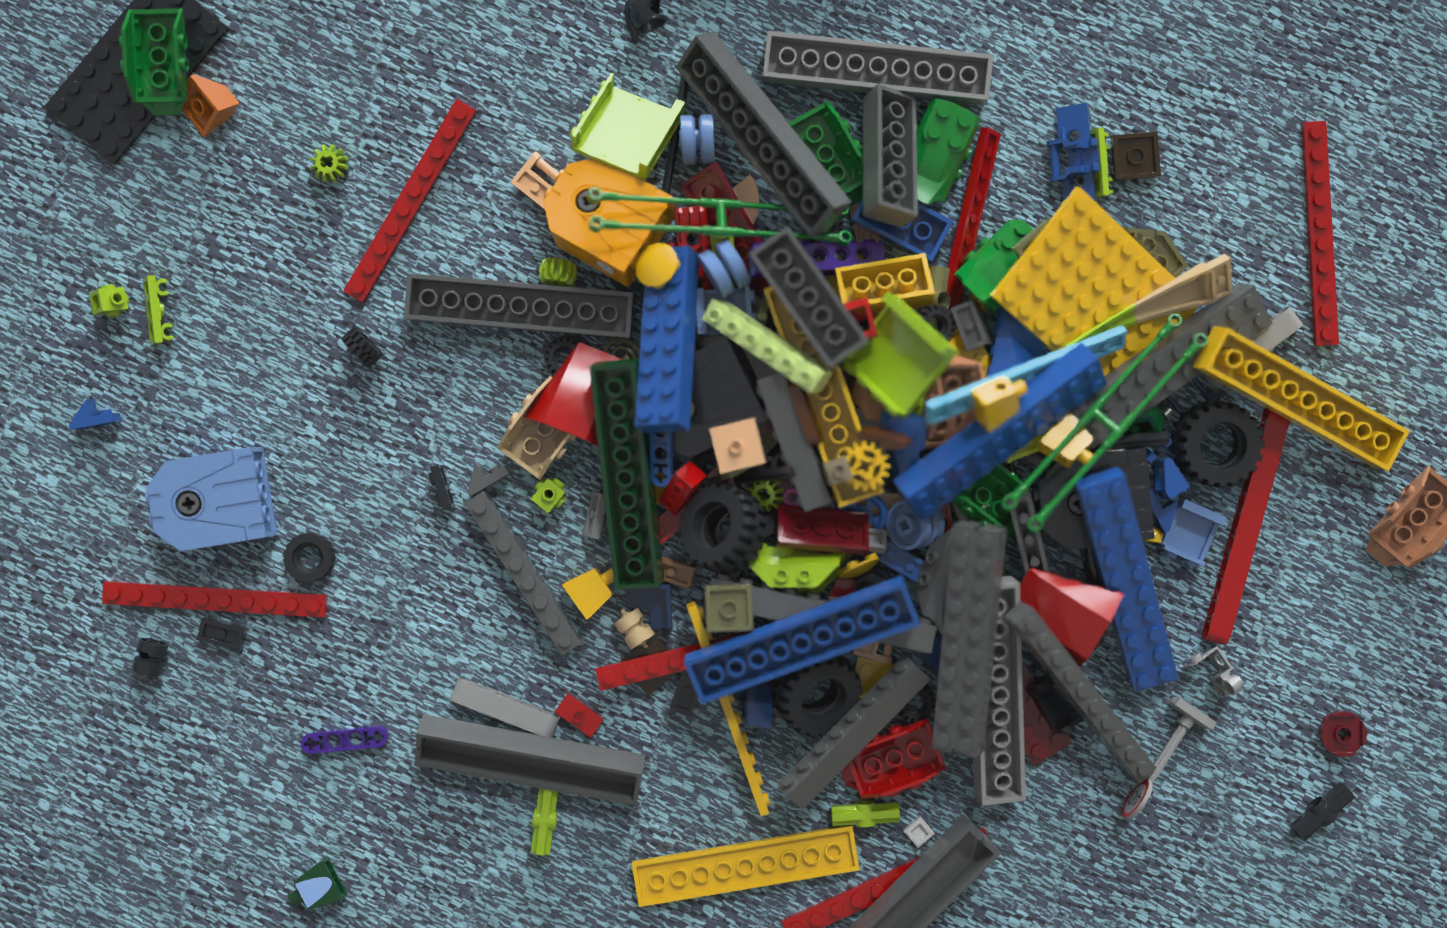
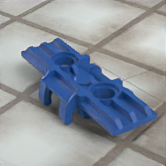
M1088 103L1056 108L1058 139L1046 142L1047 147H1049L1051 177L1049 181L1050 183L1062 182L1064 202L1075 189L1073 186L1074 178L1080 175L1084 179V183L1080 188L1096 202L1094 178L1095 173L1100 172L1098 140L1090 136ZM1073 131H1078L1080 139L1070 142V134ZM1058 146L1064 147V150L1068 151L1069 167L1066 168L1064 175L1060 174Z

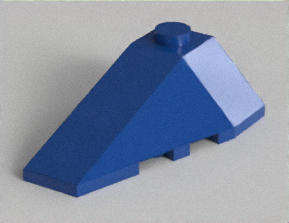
M881 410V418L878 422L879 427L889 428L912 438V443L904 449H885L886 454L889 456L888 461L895 480L921 460L918 456L920 450L925 448L927 421L914 412H911L905 418L899 415L894 417L886 410ZM896 486L898 495H899L900 497H902L900 491L898 490V488H897V486Z

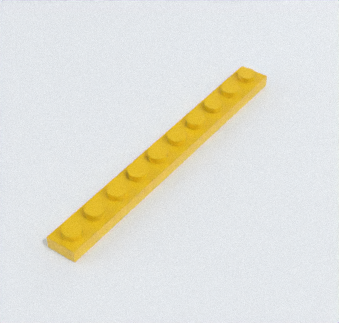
M695 601L686 604L701 648L710 646L709 641L713 640L711 632H707V628L703 626L702 620L706 618L702 607H697ZM729 694L719 699L762 817L769 814L767 806L771 805L767 792L762 793L760 786L764 785L760 772L755 773L753 765L757 763L753 752L747 751L745 745L749 744L746 732H741L738 724H741L742 721L738 710L733 711L731 704L735 701L733 695Z

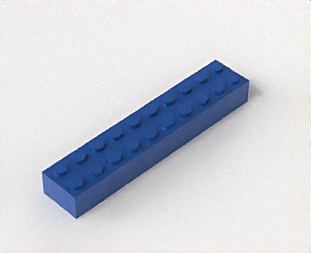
M1082 342L1025 383L1028 392L1018 398L1019 412L989 433L976 419L893 480L905 502L921 521L932 516L944 504L951 502L959 493L970 488L978 479L989 474L997 465L1008 460L1016 451L1027 446L1031 440L1046 432L1050 426L1062 420L1069 412L1081 406L1095 393L1100 392L1108 384L1098 357Z
M1118 467L1083 477L1074 486L1101 585L1104 590L1124 593L1111 622L1127 680L1135 693L1178 680L1125 474Z
M901 575L759 627L753 631H748L688 653L685 656L684 664L700 703L704 704L917 627L920 623Z

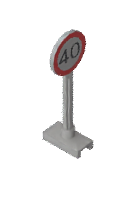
M1172 696L1168 702L1169 705L1183 714L1178 722L1179 725L1155 761L1156 769L1139 783L1126 799L1122 808V817L1126 820L1134 818L1145 806L1153 789V781L1159 776L1187 730H1190L1194 723L1209 730H1213L1217 724L1213 719L1180 697Z

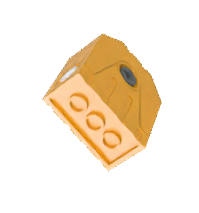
M592 158L570 163L564 170L562 169L559 172L556 183L544 195V206L554 241L558 248L629 288L636 277L635 266L639 255L648 246L658 243L666 231L602 229L600 232L594 233L588 227L591 217L600 216L603 220L620 221V223L670 226L675 219V204L618 200V202L600 201L598 204H591L587 199L588 192L591 188L596 187L602 192H615L619 195L673 197L632 174Z

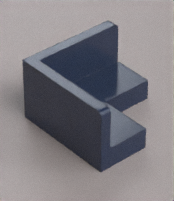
M662 583L659 588L625 589L627 608L649 607L652 629L668 628V630H673L671 583Z
M759 683L732 693L734 699L743 700V718H746L745 725L753 727V734L762 735L772 729V685Z

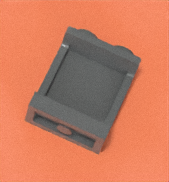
M970 300L951 308L967 352L979 347L988 350L991 349V346L995 345L981 304Z

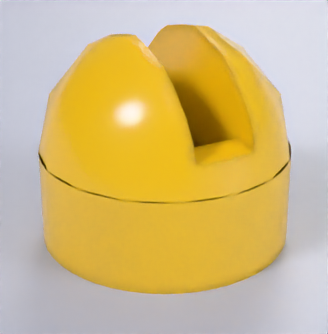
M1154 527L1155 539L1143 541L1162 544L1163 535L1161 530Z

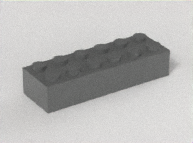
M877 84L863 97V216L903 228L918 216L916 97Z
M788 226L749 253L832 371L870 344L865 334Z
M778 372L757 380L758 386H756V390L760 399H764L766 405L764 408L765 415L769 421H772L774 429H772L774 439L781 445V458L784 464L792 466L796 473V476L792 477L790 482L793 486H796L798 494H796L798 504L805 511L831 503L836 499L833 487H827L820 465L824 461L818 445L811 447L805 437L788 388V383L793 381Z

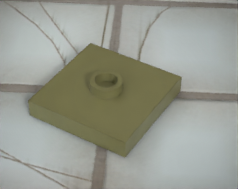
M751 584L705 585L707 632L753 631Z

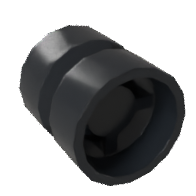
M874 566L855 583L854 593L890 580L892 576L884 567Z
M139 638L136 649L139 655L134 657L131 670L143 675L160 676L164 665L161 659L166 657L169 644L152 638Z

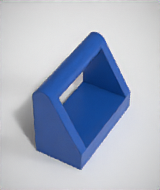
M1156 458L1153 461L1154 491L1158 493L1161 499H1172L1190 487L1172 459Z

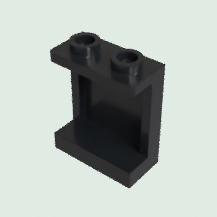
M1047 672L1026 687V690L1054 734H1069L1076 729V724L1085 721Z

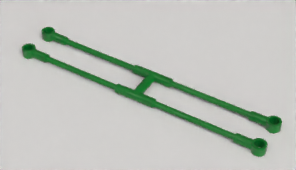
M596 187L591 188L587 196L591 204H598L600 201L618 202V200L699 205L700 207L716 208L717 227L620 223V221L603 220L600 216H593L588 227L594 233H598L602 229H636L701 233L702 235L729 237H773L779 232L727 227L725 209L753 208L789 211L785 205L749 203L741 202V200L711 198L684 199L619 195L615 192H602ZM847 207L844 210V212L839 216L838 219H844L846 217V215L849 212V207ZM846 230L841 231L839 234L822 233L811 238L807 233H793L796 239L835 242L843 247L848 246L852 240V234Z
M1176 313L1171 314L1164 327L1156 334L1157 337L1109 390L1093 403L1076 422V426L1023 484L1021 483L1011 495L1004 497L1002 501L1003 509L1006 511L1014 510L1017 501L1025 494L1029 485L1077 432L1094 418L1108 429L1111 434L1049 505H1046L1036 517H1032L1027 524L1028 530L1033 533L1040 531L1043 522L1054 511V507L1106 450H1109L1135 421V417L1186 361H1189L1198 350L1206 346L1208 342L1206 335L1197 334L1192 340V344L1182 354V358L1131 414H1128L1119 425L1115 424L1100 410L1110 400L1109 397L1161 340L1163 341L1173 329H1177L1182 323L1181 316ZM1171 319H1176L1178 324H1173ZM1196 339H1201L1203 344H1198ZM1011 500L1014 505L1009 507L1005 504V501ZM1031 522H1037L1039 527L1033 528Z

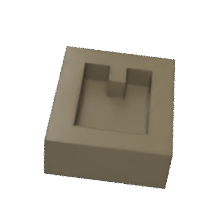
M846 456L820 465L827 487L853 478Z

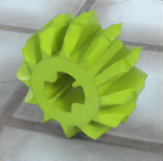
M333 144L329 146V149L327 146L322 145V152H319L317 149L314 150L317 157L310 158V161L315 163L310 169L316 172L315 177L317 179L322 178L323 182L328 183L331 178L336 183L337 175L344 178L345 175L341 171L349 169L344 164L348 161V157L342 156L344 151L341 148L336 150V146ZM328 160H330L331 163H333L331 167H328V165L325 164Z
M548 257L541 262L539 278L545 285L571 287L574 286L577 278V268L570 260Z
M772 481L752 482L753 486L748 485L746 488L749 492H752V496L759 500L763 508L765 506L768 513L772 511V506L777 509L779 504L777 501H783V496L778 493H782L784 488H777L781 481H775L774 483ZM767 489V494H769V496L764 498V494L760 491Z

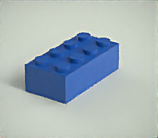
M862 199L850 223L861 227L910 255L926 253L927 262L930 264L954 221L918 203V216L902 228L863 216Z

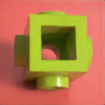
M115 284L101 286V289L89 293L93 316L107 315V318L121 316V312L129 309V298L125 293L124 287L115 288Z
M556 477L553 480L547 478L546 481L541 479L534 488L537 492L531 500L547 513H550L555 507L559 509L567 499L564 497L567 493L563 489L565 484ZM549 490H552L553 492L552 498L548 496Z

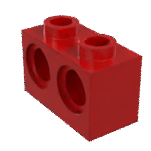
M689 461L674 474L658 501L672 514L676 515L691 501L707 475Z

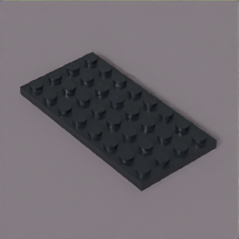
M133 0L44 107L108 161L116 165L156 117L141 103L133 102L124 73L121 71L120 62L123 59V52L119 45V37L122 36L121 29L128 10L183 9L185 35L188 41V46L185 50V58L189 62V70L186 72V78L188 79L229 30L226 25L196 0Z

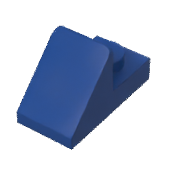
M87 399L69 424V429L81 430L122 422L120 413H112V409L101 410L97 413L95 400Z
M1150 490L1153 521L1162 533H1168L1171 529L1178 500H1172L1161 506L1162 500L1158 493Z

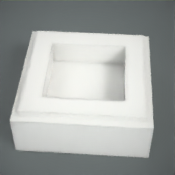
M921 816L917 817L903 829L917 848L935 835Z

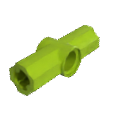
M539 788L537 808L534 810L532 821L534 831L531 853L550 855L553 831H555L558 811H556L559 791Z
M867 800L857 801L855 804L831 805L833 826L856 825L858 827H872L876 823L900 822L898 802L875 803L874 801Z

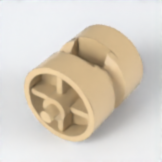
M639 608L630 613L622 609L620 611L622 618L614 623L620 634L626 635L624 640L630 650L638 645H643L644 648H647V639L655 634L649 624L643 623L644 617Z

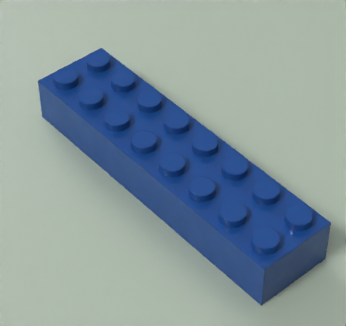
M689 245L672 247L677 255V259L680 261V267L662 288L656 289L644 285L635 426L646 433L689 431L699 275L697 255L699 254Z

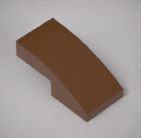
M866 426L858 431L859 441L881 440L882 449H904L912 443V438L889 428Z

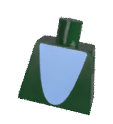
M326 856L294 881L296 890L288 894V899L293 906L304 902L306 908L311 910L339 901L347 892L329 857Z

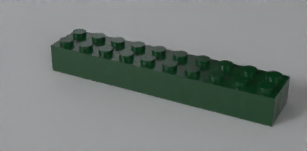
M639 359L595 362L589 366L615 590L659 588L665 578L655 487L651 481L649 433L635 426Z

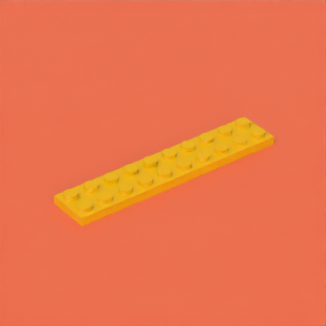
M852 825L632 861L639 907L860 870Z

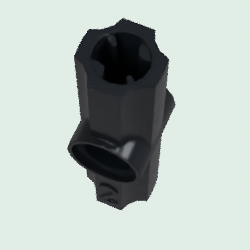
M1339 782L1323 797L1319 796L1313 799L1307 805V810L1289 826L1303 841H1306L1319 828L1333 823L1338 817L1337 813L1352 801L1355 796L1342 782Z

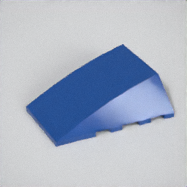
M999 307L994 330L996 342L995 345L991 346L990 351L993 358L991 366L987 367L986 373L988 377L1045 356L1042 343L1003 307Z

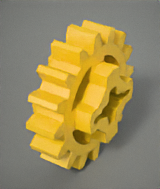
M866 441L862 442L861 447L855 442L853 443L854 450L845 449L848 453L846 457L848 463H850L852 456L855 454L857 460L855 466L851 467L853 476L856 474L864 476L867 482L858 481L853 477L846 484L855 483L854 490H857L859 486H863L864 492L867 491L868 486L875 490V483L883 484L884 482L881 477L889 476L884 471L885 468L890 467V464L884 462L889 456H882L880 454L883 451L882 447L878 450L874 449V442H872L870 447L867 446ZM863 450L871 451L877 457H866ZM863 459L865 462L875 461L868 468V473L864 470L855 471V469L859 468L858 466L861 465V460ZM881 464L880 472L875 478L873 475L874 468Z

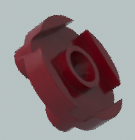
M1335 711L1322 719L1319 728V738L1326 750L1337 756L1349 757L1356 754V751L1361 746H1364L1367 739V730L1364 723L1353 713ZM1341 728L1348 731V735H1345L1342 740L1338 736Z

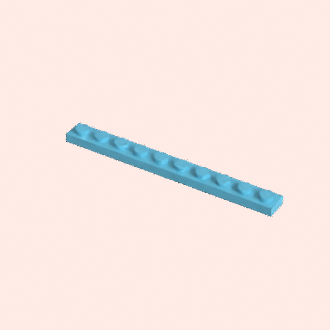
M1121 325L1081 342L1095 356L1100 358L1124 348L1127 330ZM1081 342L993 375L939 398L932 399L926 402L925 420L929 425L974 408L971 390L1001 376L1005 377L1012 385L1019 380L1025 384Z

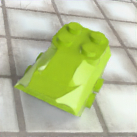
M763 543L762 550L757 552L758 557L754 561L749 562V567L770 588L782 590L783 588H796L797 593L805 594L806 591L820 594L838 576L837 571L842 569V564L852 554L838 552L824 554L806 549L767 547L768 544Z

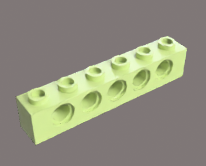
M712 299L702 317V320L810 393L821 392L833 371L726 299Z

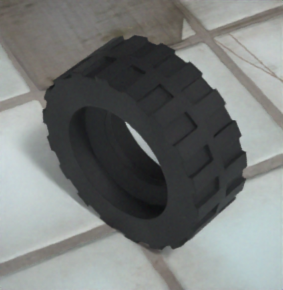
M304 533L294 537L286 545V550L283 553V563H285L286 571L290 573L291 577L305 583L325 578V576L331 573L336 560V551L331 541H328L327 537L321 536L318 533ZM308 546L316 548L321 556L320 563L311 569L305 568L299 561L301 550Z

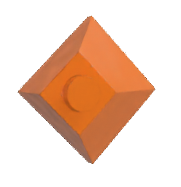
M193 74L187 81L188 101L183 104L181 109L201 135L206 137L233 115L239 102L225 85Z

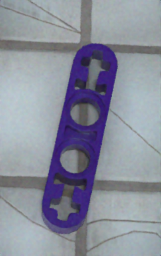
M383 726L311 732L302 738L301 748L308 754L378 748L388 742L389 732ZM365 731H368V736H373L379 731V734L384 735V738L380 742L376 738L369 739V744H367V734ZM352 733H359L362 736L361 744L356 745L351 742ZM330 735L339 737V746L333 747L329 744L328 739ZM322 736H324L323 743L316 744L313 749L311 745H307V741L311 737L313 741H320Z

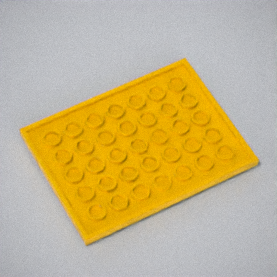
M1075 187L1045 228L1032 241L1022 257L1017 260L990 296L1051 352L1063 349V346L1175 278L1080 187ZM1198 307L1175 313L1181 316L1183 322L1191 317ZM1171 314L1126 327L1127 335L1124 348L1098 358L1104 375H1107L1146 348L1157 337L1156 334L1164 327ZM1171 319L1173 324H1178L1176 319Z

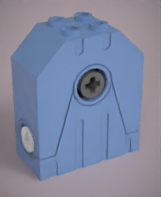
M248 447L165 461L146 487L145 500L147 505L150 506L149 524L151 528H153L155 534L179 551L278 535L263 447Z

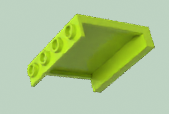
M886 292L881 300L887 305L874 321L878 337L870 339V344L845 361L842 368L848 373L854 374L857 377L856 381L862 387L869 388L872 391L871 396L887 406L885 409L894 417L899 415L907 418L959 351L901 298Z

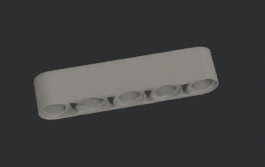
M1288 306L1271 318L1273 324L1255 335L1250 341L1270 351L1302 327L1303 323L1292 308ZM1202 373L1214 390L1224 385Z
M459 677L457 679L450 700L457 704L540 736L552 738L560 716L465 678Z

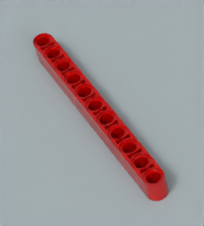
M1267 408L1263 411L1259 425L1264 434L1260 436V440L1265 441V448L1260 449V454L1263 455L1261 461L1257 460L1255 465L1258 468L1254 473L1249 472V478L1243 483L1202 631L1203 640L1224 646L1228 644L1290 424L1289 420Z

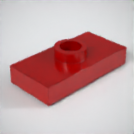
M567 693L555 710V713L590 738L604 720L602 716L570 693Z

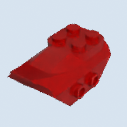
M928 718L901 727V725L893 726L888 729L889 732L881 735L878 733L841 770L845 785L858 791L861 799L884 797L886 795L894 797L901 794L903 789L910 787L913 790L921 787L923 782L944 771L946 766L940 750L932 748L933 731Z

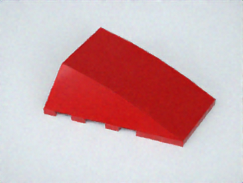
M579 342L524 417L586 440L587 443L598 447L589 366L595 362L621 359Z
M1031 567L1020 583V601L1037 612L1079 668L1093 652L1110 624L1124 595L1121 592L1104 590L1103 587L1086 585L1081 583V581L1061 578L1059 575Z

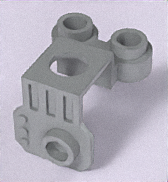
M1218 646L1208 649L1201 655L1196 653L1182 667V670L1192 667L1210 654L1221 672L1211 678L1214 682V690L1220 697L1234 696L1244 686L1239 676H1232L1228 673L1233 668ZM1216 654L1221 657V659L1224 662V665L1219 662V660L1216 657Z

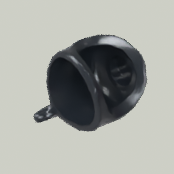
M661 0L626 1L624 16L633 41H638L639 33L659 28L669 21L667 16L660 15Z

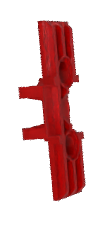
M706 207L674 208L675 226H707ZM676 232V241L665 242V244L670 247L689 245L686 238L690 233ZM696 233L698 242L689 246L698 254L706 250L711 251L708 235ZM699 262L698 278L701 281L700 288L711 290V282Z

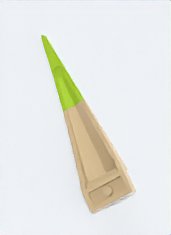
M1223 254L1207 264L1203 262L1063 347L1066 348L1121 325L1126 328L1157 317L1217 302L1233 293L1231 258Z

